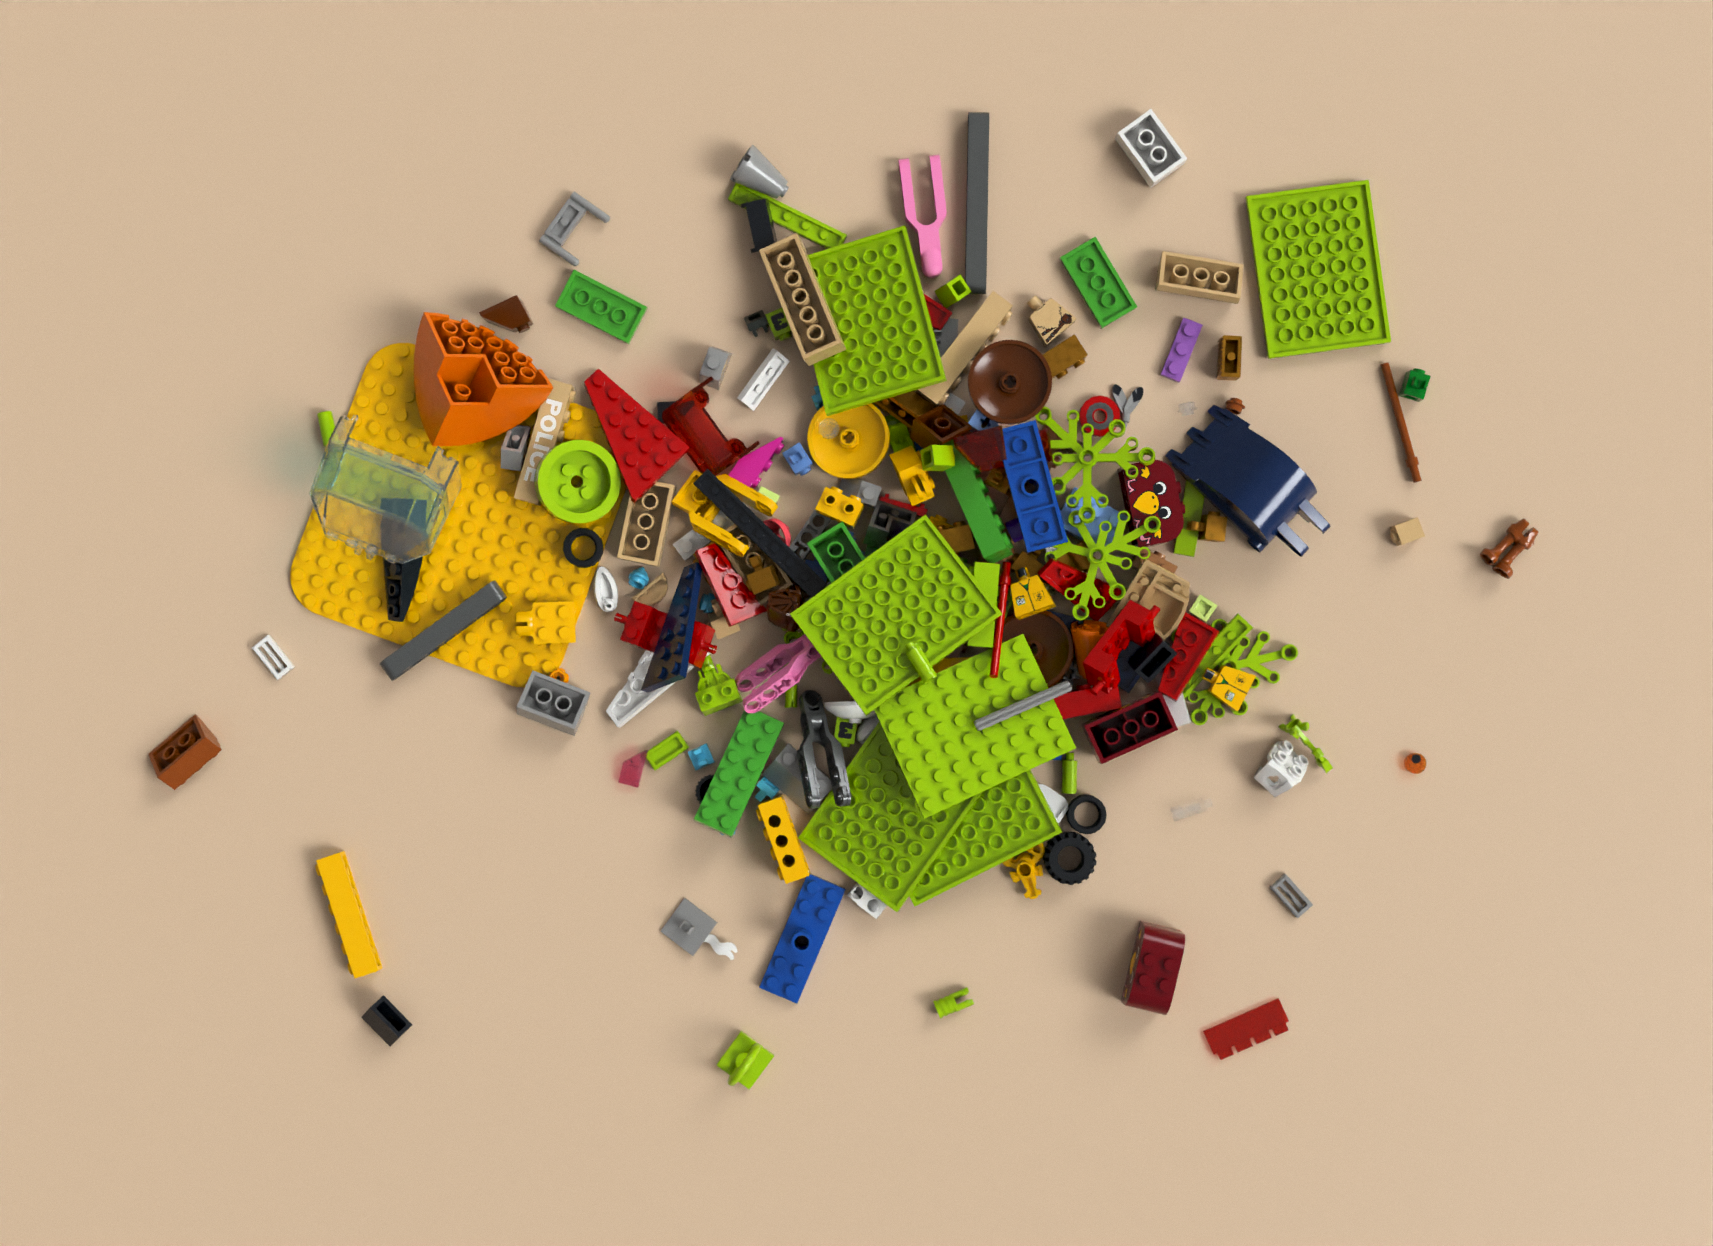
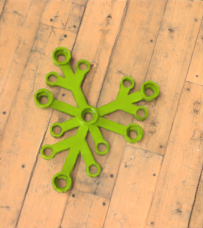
M1043 407L1035 415L1036 421L1039 424L1047 425L1061 439L1047 440L1046 438H1041V442L1047 443V446L1043 448L1044 452L1049 449H1072L1076 453L1062 454L1055 452L1052 455V463L1055 466H1061L1063 463H1075L1062 477L1052 478L1053 487L1057 484L1062 486L1060 490H1055L1056 495H1061L1066 490V484L1083 469V485L1074 494L1066 498L1067 506L1069 508H1076L1079 500L1083 497V506L1078 512L1079 519L1083 523L1093 522L1096 516L1095 510L1091 506V497L1096 500V505L1099 508H1105L1109 503L1108 497L1105 494H1101L1091 484L1092 467L1097 462H1116L1126 472V476L1129 479H1135L1138 476V468L1129 462H1140L1142 465L1148 466L1155 461V452L1149 447L1142 448L1139 453H1129L1138 448V440L1135 437H1129L1116 453H1099L1114 438L1122 437L1125 434L1126 428L1122 420L1115 419L1111 421L1109 432L1093 447L1092 435L1094 434V427L1089 423L1084 424L1081 428L1083 435L1082 447L1077 443L1078 411L1070 410L1067 413L1069 434L1052 419L1049 408ZM1045 414L1048 417L1045 420H1041L1040 416ZM1071 414L1077 415L1075 419L1069 418ZM1115 427L1121 428V431L1119 433H1115L1113 429ZM1091 428V432L1085 433L1084 429ZM1130 441L1136 442V445L1130 447L1128 443ZM1149 455L1151 459L1145 461L1143 457ZM1056 456H1060L1062 460L1060 462L1054 461V458ZM1090 456L1091 460L1088 462L1084 461V457ZM1130 469H1134L1136 473L1134 475L1128 474V471ZM1074 498L1076 503L1069 504V500ZM1100 498L1106 499V502L1104 504H1100L1098 500ZM1087 512L1091 514V517L1088 519L1083 517Z
M1075 510L1069 514V523L1078 529L1088 548L1071 544L1067 537V543L1052 546L1057 549L1053 552H1047L1044 559L1048 562L1047 556L1053 554L1055 560L1071 552L1086 556L1091 563L1086 581L1074 588L1066 589L1064 593L1068 600H1074L1078 594L1082 593L1079 604L1075 605L1072 610L1075 619L1085 620L1089 616L1087 605L1090 595L1096 608H1103L1106 604L1105 598L1100 596L1094 585L1098 566L1110 586L1109 594L1111 598L1121 600L1125 597V587L1117 583L1107 563L1118 565L1122 569L1128 570L1132 567V561L1128 557L1120 558L1109 553L1119 550L1137 555L1143 560L1148 559L1151 555L1149 548H1140L1127 543L1147 532L1156 533L1161 527L1159 518L1149 516L1145 519L1144 525L1123 536L1126 523L1130 520V514L1125 510L1120 511L1117 516L1118 523L1113 541L1104 546L1107 535L1112 529L1109 521H1102L1100 523V532L1095 544L1085 524L1082 521L1079 523L1073 521L1074 516L1078 515L1079 511ZM1126 513L1128 515L1127 520L1122 521L1120 515ZM1150 521L1156 522L1157 525L1154 529L1149 528L1148 524ZM1104 523L1109 524V530L1103 531L1102 525ZM1146 549L1148 556L1142 557L1140 555L1141 550ZM1100 552L1101 558L1094 559L1093 554ZM1123 560H1129L1130 565L1128 567H1123ZM1120 588L1122 590L1121 595H1114V589ZM1069 590H1073L1075 592V596L1073 598H1069L1067 596V592ZM1097 598L1103 599L1101 606L1096 605L1095 601ZM1079 608H1083L1085 610V614L1083 616H1079L1077 614V610Z
M1216 619L1210 626L1215 628V625L1219 623L1223 629L1227 622L1223 619ZM1177 629L1170 636L1172 642H1174ZM1261 631L1257 634V641L1246 659L1238 660L1244 649L1250 645L1249 638L1245 636L1244 639H1246L1247 644L1241 646L1239 642L1231 656L1228 653L1218 664V670L1221 665L1225 666L1227 663H1230L1232 668L1242 671L1241 668L1249 667L1266 677L1269 683L1274 684L1279 681L1280 675L1276 671H1270L1260 664L1278 659L1292 661L1297 657L1298 650L1294 645L1287 644L1279 651L1258 656L1264 644L1270 640L1269 633ZM1261 634L1266 635L1267 638L1265 641L1260 640ZM1286 649L1291 650L1290 656L1285 655ZM1272 673L1276 675L1275 681L1270 680ZM1255 677L1256 685L1250 688H1257L1259 686L1260 680L1258 677ZM1208 689L1198 692L1191 691L1187 696V700L1191 703L1204 699L1199 709H1194L1191 712L1190 719L1192 723L1196 725L1205 724L1208 719L1207 710L1211 704L1213 706L1211 713L1215 718L1224 716L1225 710L1221 706L1220 700L1209 693ZM1191 693L1197 695L1196 700L1192 701L1190 699ZM1243 701L1241 710H1230L1235 715H1243L1247 712L1248 705L1246 701ZM1216 708L1221 709V715L1217 716L1215 714ZM1196 713L1202 715L1201 720L1197 721L1195 719Z

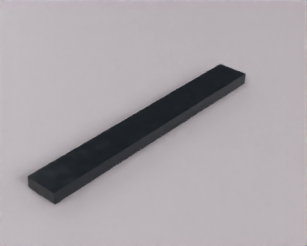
M709 469L693 483L811 598L827 585Z

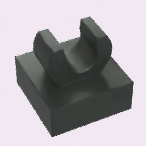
M763 310L744 317L749 331H752L755 337L758 336L757 328L763 327L764 331L768 332L767 324L769 323Z

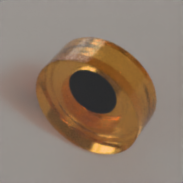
M1411 753L1405 758L1404 766L1408 772L1419 774L1426 768V759L1421 754Z

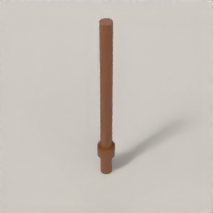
M1387 362L1381 364V368L1406 454V466L1410 468L1413 483L1422 481L1418 469L1419 461L1417 456L1415 457L1390 365Z

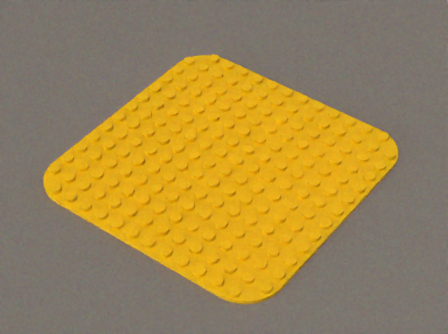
M395 343L388 345L372 356L363 372L338 439L339 444L336 445L337 452L332 455L291 566L290 580L293 592L299 602L315 614L403 646L484 586L495 580L507 598L429 656L502 683L525 688L532 670L549 676V673L561 666L569 643L534 644L532 636L516 635L515 625H527V622H515V613L532 610V602L574 601L576 626L600 560L594 566L579 568L566 559L563 552V542L571 531L578 528H587L594 531L601 538L604 551L627 489L622 474L620 473V493L614 506L603 517L588 523L565 522L552 516L542 504L539 506L515 499L514 495L521 471L501 468V447L507 432L473 444L432 446L424 429L416 400L414 384L415 344ZM570 403L568 411H571L568 423H564L563 431H565L563 442L570 440L591 441L605 448L614 458L606 435L603 433L598 421L596 411L576 403ZM539 408L530 417H528L526 420L519 424L531 427L528 446L533 433ZM574 476L571 479V484L573 487L578 488L581 486L582 480L579 476ZM383 495L427 498L423 558L413 598L403 622L388 620L380 530ZM587 536L577 537L571 545L572 554L579 560L590 559L595 552L594 541Z

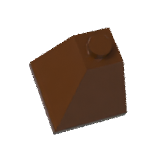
M518 295L479 312L481 317L488 323L512 332L523 333L530 329V325H533L525 304Z
M942 404L913 419L910 438L924 449L930 445H943L971 430L972 426L946 405Z

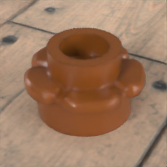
M1230 398V400L1225 402L1226 409L1233 414H1241L1245 406L1242 404L1243 401L1238 398Z

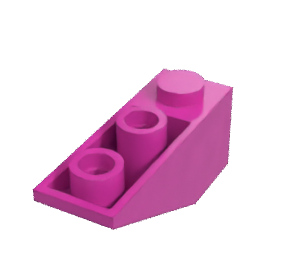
M779 437L741 457L729 473V476L750 488L756 489L762 480L759 478L761 473L769 470L773 464L771 459L774 454L779 455L785 445L782 444L784 439Z

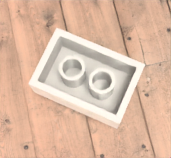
M1152 109L1119 131L1115 137L1117 143L1150 188L1184 165L1187 157Z

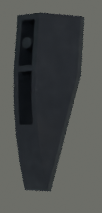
M383 495L380 530L388 620L403 622L413 598L423 558L427 498Z

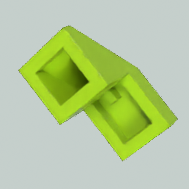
M892 415L886 416L885 419L889 426L890 444L893 452L895 453L911 445L916 452L907 426Z

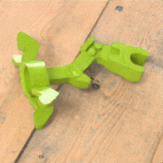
M1292 714V720L1286 725L1281 724L1278 727L1296 739L1300 737L1302 743L1312 751L1311 753L1315 756L1317 765L1322 767L1327 774L1333 767L1323 757L1324 754L1321 749L1315 748L1301 731H1308L1309 723H1302Z

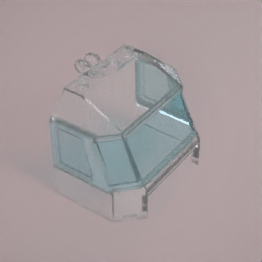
M353 415L351 419L347 416H340L328 440L309 492L314 511L325 536L333 541L338 539L345 542L347 546L354 548V553L360 555L364 549L367 559L370 560L374 556L380 555L390 563L398 562L404 564L430 554L462 487L459 462L453 457H449V459L442 454L444 450L437 446L428 467L357 441L349 436L359 416Z

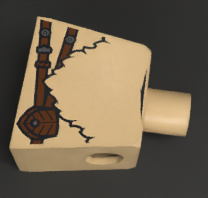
M1035 295L1027 302L1034 311L1029 316L1028 321L1044 347L1048 346L1076 321V318L1052 298L1043 304Z

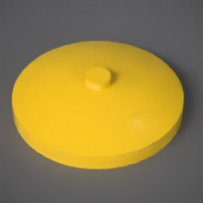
M872 403L830 416L826 415L823 405L810 422L807 441L812 458L822 470L837 478L856 479L868 475L883 462L889 449L890 431L885 417Z

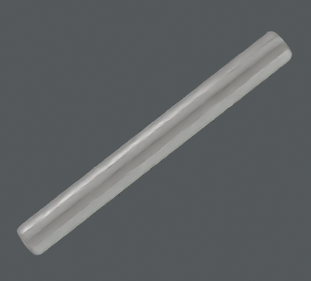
M1064 681L975 720L974 726L977 731L990 727L1072 690L1069 681Z

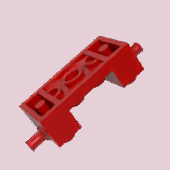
M1129 600L1083 661L1087 682L1093 685L1090 689L1093 695L1097 696L1100 690L1109 694L1113 688L1115 689L1120 682L1117 666L1119 653L1122 649L1125 650L1130 640L1144 647L1148 641L1150 642L1155 635L1153 621L1160 612L1159 607L1153 605L1151 610Z
M634 601L628 616L619 613L615 614L619 618L614 617V621L624 624L620 640L654 653L668 613ZM694 622L688 665L701 669L707 652L716 653L717 646L711 644L715 629L706 624Z

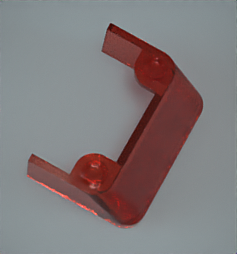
M711 376L662 412V419L669 430L690 447L687 455L700 473L703 474L709 469L716 476L760 443L756 441L746 448L741 440L732 438L728 441L704 408L709 404V396L703 387L714 380Z
M1002 426L953 438L954 447L974 468H979L980 472L1004 469L1002 461L1007 460ZM1039 430L1047 463L1053 462L1049 430Z

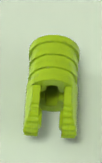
M967 987L942 999L933 1001L940 1019L955 1011L957 1012L974 1005L972 999L956 1004L955 999L969 993Z

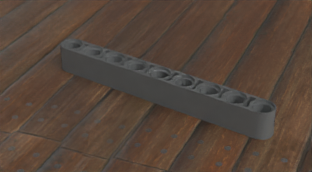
M968 112L965 282L971 290L969 294H986L989 113Z

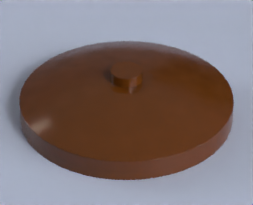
M1002 340L984 348L974 359L968 374V391L974 406L986 418L1001 424H1019L1033 418L1047 403L1052 389L1051 370L1044 356L1033 346L1018 340Z
M1043 611L1021 620L1016 618L1015 613L1009 615L1004 620L1002 643L1024 634L1048 688L1052 687L1066 675L1072 664L1074 645L1069 629L1059 617L1048 611Z

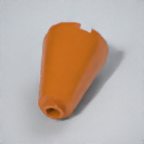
M1084 620V624L1078 625V621L1071 623L1070 630L1078 673L1084 679L1087 678L1083 661L1109 628L1105 622Z

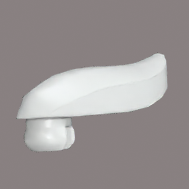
M601 566L596 571L594 577V596L597 604L603 611L612 612L617 607L618 588L612 574L608 569Z
M876 715L864 719L856 731V740L861 744H864L879 721Z

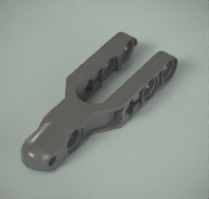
M806 690L799 698L803 741L797 751L806 805L809 809L820 808V783H817L815 772L817 767L812 743L816 742L825 748L835 804L838 807L849 806L851 803V792L842 746L829 732L822 697L816 691Z

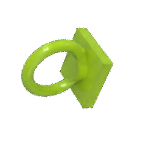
M740 1031L718 1061L717 1066L730 1075L728 1085L734 1086L737 1082H740L750 1090L773 1059L774 1054L743 1031Z

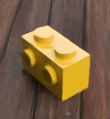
M834 486L831 489L825 487L815 508L816 512L839 523L843 521L845 526L854 529L864 508V504L861 503L862 500L854 495L847 497L842 494V490Z

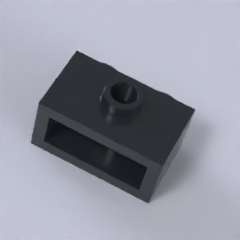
M1156 632L1150 642L1148 641L1128 663L1147 683H1150L1177 655V652Z
M384 995L361 1017L390 1047L412 1026L405 1016Z

